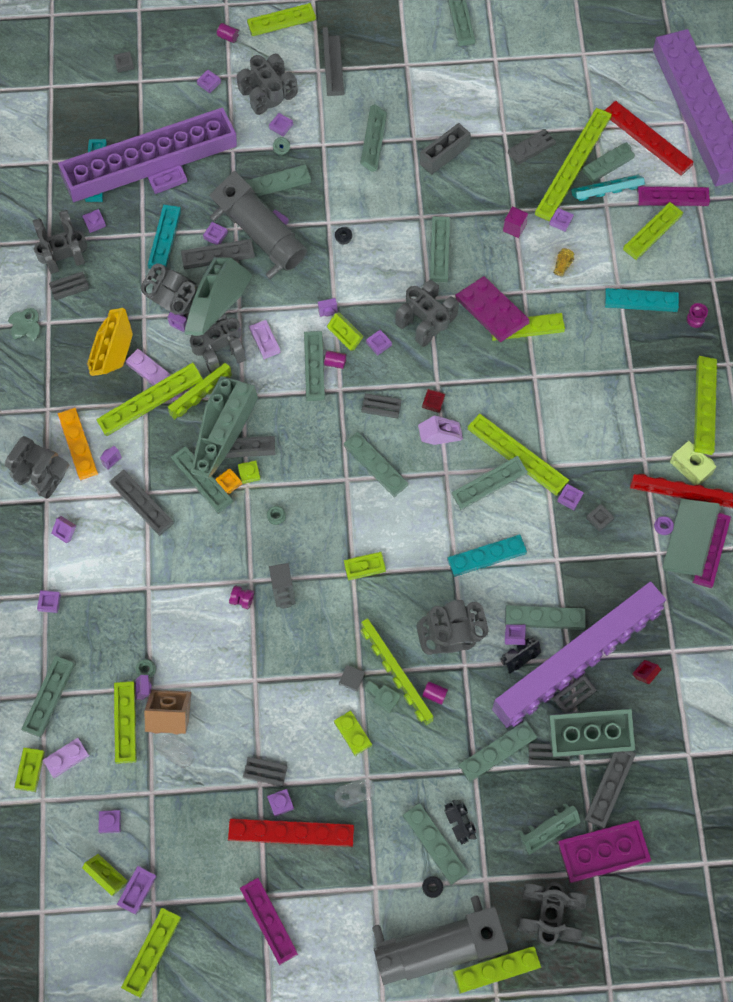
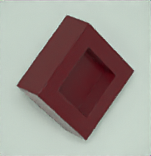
M428 389L422 408L440 413L446 394Z
M643 660L632 675L636 680L650 684L659 674L661 668L655 663Z

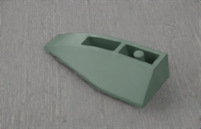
M214 257L193 299L184 331L185 335H203L242 296L252 277L251 273L232 258Z
M223 376L219 378L205 405L191 469L192 474L209 479L227 456L258 399L255 385Z

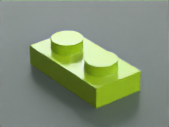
M340 312L335 313L326 326L350 351L355 350L364 337Z
M381 552L343 560L348 581L386 572Z
M351 710L334 720L335 726L354 756L372 746V743Z
M23 748L14 786L16 790L36 792L45 754L43 750Z
M99 854L86 861L82 867L111 896L124 888L128 882Z

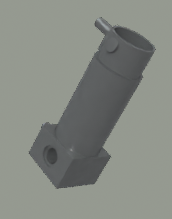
M235 170L209 195L219 207L210 216L211 220L215 222L225 213L234 224L237 223L275 264L266 273L269 279L282 269L289 271L295 268L306 256L307 248Z
M476 895L471 897L475 913L466 915L465 919L399 939L393 938L386 941L384 940L381 926H373L372 930L376 940V948L373 949L383 985L403 979L408 981L474 960L480 962L506 954L508 947L496 908L492 907L483 910L479 896ZM481 931H489L491 938L484 939L481 936Z

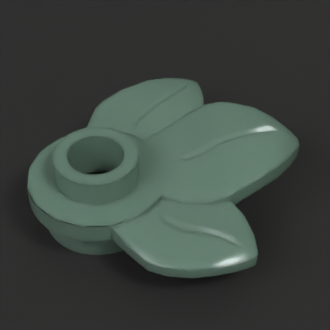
M26 308L23 312H15L9 317L8 322L13 325L11 329L13 339H18L25 335L32 341L37 339L41 329L38 324L39 313L37 310ZM32 314L31 318L27 319V316Z

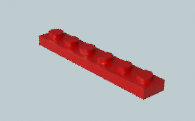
M616 100L604 110L612 114L610 120L680 176L693 166L694 161Z
M633 474L631 479V489L687 500L718 503L720 506L733 508V493L724 492L722 489H709L702 485L693 486L682 481L672 482L662 477H648L645 474Z
M230 819L228 841L353 847L354 825Z

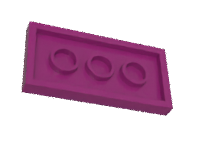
M485 276L455 294L456 300L499 342H502L529 324V318Z
M638 820L557 842L570 883L651 862Z

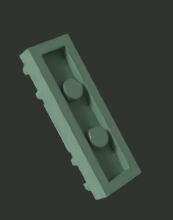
M626 142L584 166L582 171L594 183L634 159L635 154L632 152L631 146Z
M563 804L564 811L561 813L555 809V816L545 820L536 829L530 825V833L524 835L522 831L519 832L525 851L529 855L581 822L578 811L573 805L569 807L567 804Z

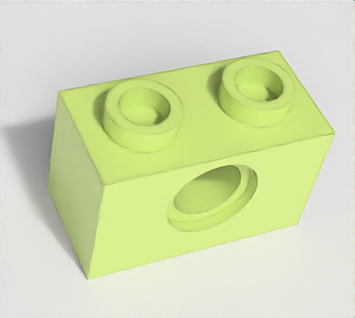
M690 441L677 450L670 460V463L693 485H701L714 473L717 467L711 458L706 457L703 453L694 452V444ZM690 461H695L698 465H693Z

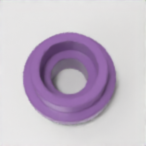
M662 516L656 519L654 528L658 534L668 535L673 531L674 523L669 517ZM665 524L667 528L663 529L660 525Z

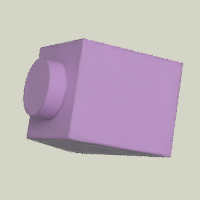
M434 415L418 425L421 441L437 445L463 439L460 423Z

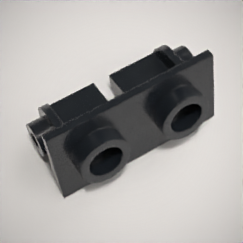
M533 637L531 639L527 638L525 645H517L518 653L513 648L502 655L500 661L504 666H507L509 674L519 670L528 661L535 659L542 653L538 640L535 641Z
M452 800L453 804L445 805L444 812L449 823H458L457 826L452 828L457 842L460 841L461 845L469 842L468 839H477L475 835L476 828L467 817L468 810L465 804L460 800Z

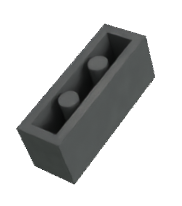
M460 123L456 124L420 152V165L432 175L470 146L471 133Z
M289 563L269 566L276 607L282 609L290 608L296 603Z

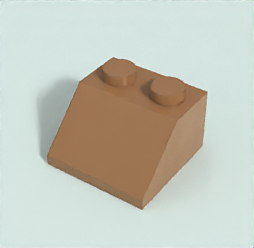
M151 690L144 710L145 732L155 734H186L189 724L191 692Z

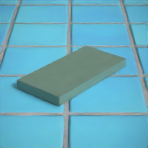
M681 499L663 564L665 571L702 576L720 504Z

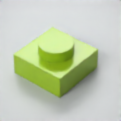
M256 461L238 464L242 484L260 481Z

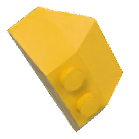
M126 309L110 310L108 317L99 327L87 362L90 375H103L123 367L133 336Z

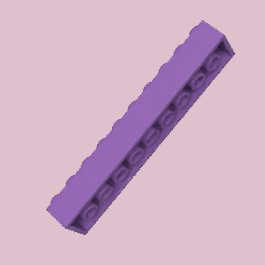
M686 29L656 37L653 52L715 187L733 182V123L689 30Z
M222 107L58 162L69 195L72 201L76 202L149 177L177 165H184L237 147L236 132Z
M650 581L496 698L492 711L506 728H509L511 725L516 727L523 721L522 718L527 713L529 715L533 714L539 708L538 705L541 702L547 703L550 701L558 689L563 691L570 685L569 682L573 678H580L588 666L592 668L601 661L600 658L604 654L606 656L610 655L616 649L615 646L619 642L624 644L631 638L630 635L634 631L637 633L641 631L649 619L654 621L661 615L660 612L665 608L663 605L667 599Z

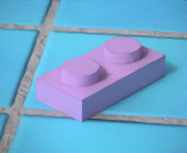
M266 320L249 326L263 359L281 353Z
M76 738L43 759V762L52 777L56 778L89 757V754L79 738Z

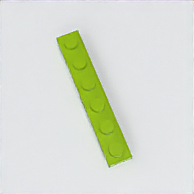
M699 356L696 367L694 452L713 455L715 452L717 359Z
M192 362L96 420L107 437L202 381L203 378Z
M480 413L469 424L467 430L506 459L511 460L518 456L526 468L527 474L554 495L558 496L569 483V479Z
M367 618L362 621V629L360 630L365 640H370L372 651L376 656L380 655L383 660L381 663L387 673L391 672L394 676L392 680L398 689L402 688L405 693L403 695L405 701L409 706L413 705L416 710L414 713L420 722L423 721L427 726L433 722L434 716L369 619Z

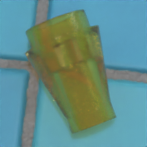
M562 248L558 252L553 272L555 275L564 276V273L575 260L574 252L566 248Z

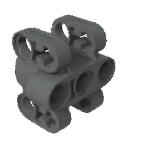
M277 53L272 54L267 60L261 55L251 57V70L248 68L242 69L236 77L239 91L244 96L249 95L251 108L257 115L263 114L268 108L278 106L284 98L286 100L294 98L298 93L296 77L292 72H285L284 61Z
M67 210L59 212L65 232L48 237L42 219L32 220L40 241L34 246V252L39 262L47 264L50 274L59 272L56 261L73 256L76 266L85 264L82 252L87 249V242L81 231H74Z
M155 264L144 279L141 291L147 298L171 313L184 315L188 319L186 313L192 306L198 287L196 286L197 283L184 275L168 269L162 264ZM157 270H161L160 275L156 273ZM149 284H153L152 293L148 294L146 287Z
M433 280L427 281L422 289L418 286L409 287L406 290V303L398 308L395 316V324L400 329H404L410 323L413 324L415 316H418L423 321L417 327L415 341L422 347H425L432 340L433 336L448 328L449 323L456 318L459 309V302L452 296L447 298L443 304L435 300L436 296H438L439 285Z
M224 313L216 321V324H213L203 335H191L190 345L192 352L197 356H203L210 374L220 367L215 351L228 345L230 346L231 355H234L238 364L246 361L244 349L239 340L242 333L240 322L235 318L227 319Z
M26 436L19 439L5 460V467L9 468V474L14 482L18 485H23L31 479V484L37 489L35 492L46 499L53 494L70 466L67 461L58 456V453L50 449L46 450Z
M463 600L451 601L443 607H433L427 613V616L422 617L416 625L421 649L428 655L470 650L475 646L476 642L485 638L489 632L482 605L477 602H471L465 606ZM473 609L477 614L471 613L470 610ZM426 623V625L429 626V629H427V627H423V624ZM475 626L482 629V636L476 634ZM427 640L435 643L434 650L427 647Z
M556 882L548 884L545 889L539 885L525 884L522 898L541 903L538 921L520 917L518 919L517 931L529 934L537 933V940L544 947L552 946L557 941L558 935H560L559 939L575 943L581 941L582 929L566 927L565 924L561 926L563 908L583 910L586 907L587 896L573 892L565 894L563 887ZM546 910H554L556 919L549 920L545 915ZM542 933L552 934L553 940L551 942L545 941Z

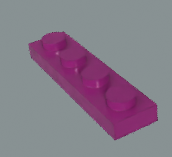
M638 186L637 189L638 205L666 206L669 202L675 206H709L710 204L709 187Z
M718 514L702 576L694 575L692 583L712 589L731 516Z
M259 878L240 887L279 966L296 957L298 953Z

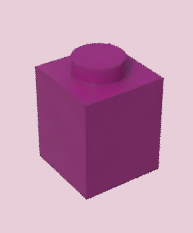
M512 206L504 220L503 232L519 238L527 225L528 213Z

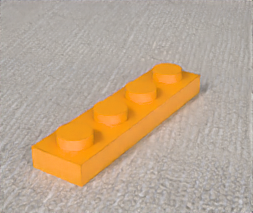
M76 408L58 413L80 481L98 475Z

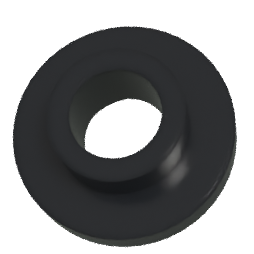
M347 227L338 228L335 232L336 241L342 245L348 244L352 239V231Z
M430 876L424 880L422 890L427 897L436 898L443 891V883L438 877ZM435 884L437 889L430 891L429 885Z

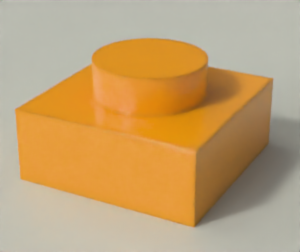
M230 468L215 479L228 495L242 485V481Z

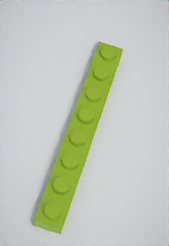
M596 107L535 211L536 216L550 222L609 123L612 114Z

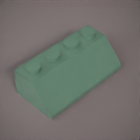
M630 708L547 714L548 736L553 757L635 750L632 709Z

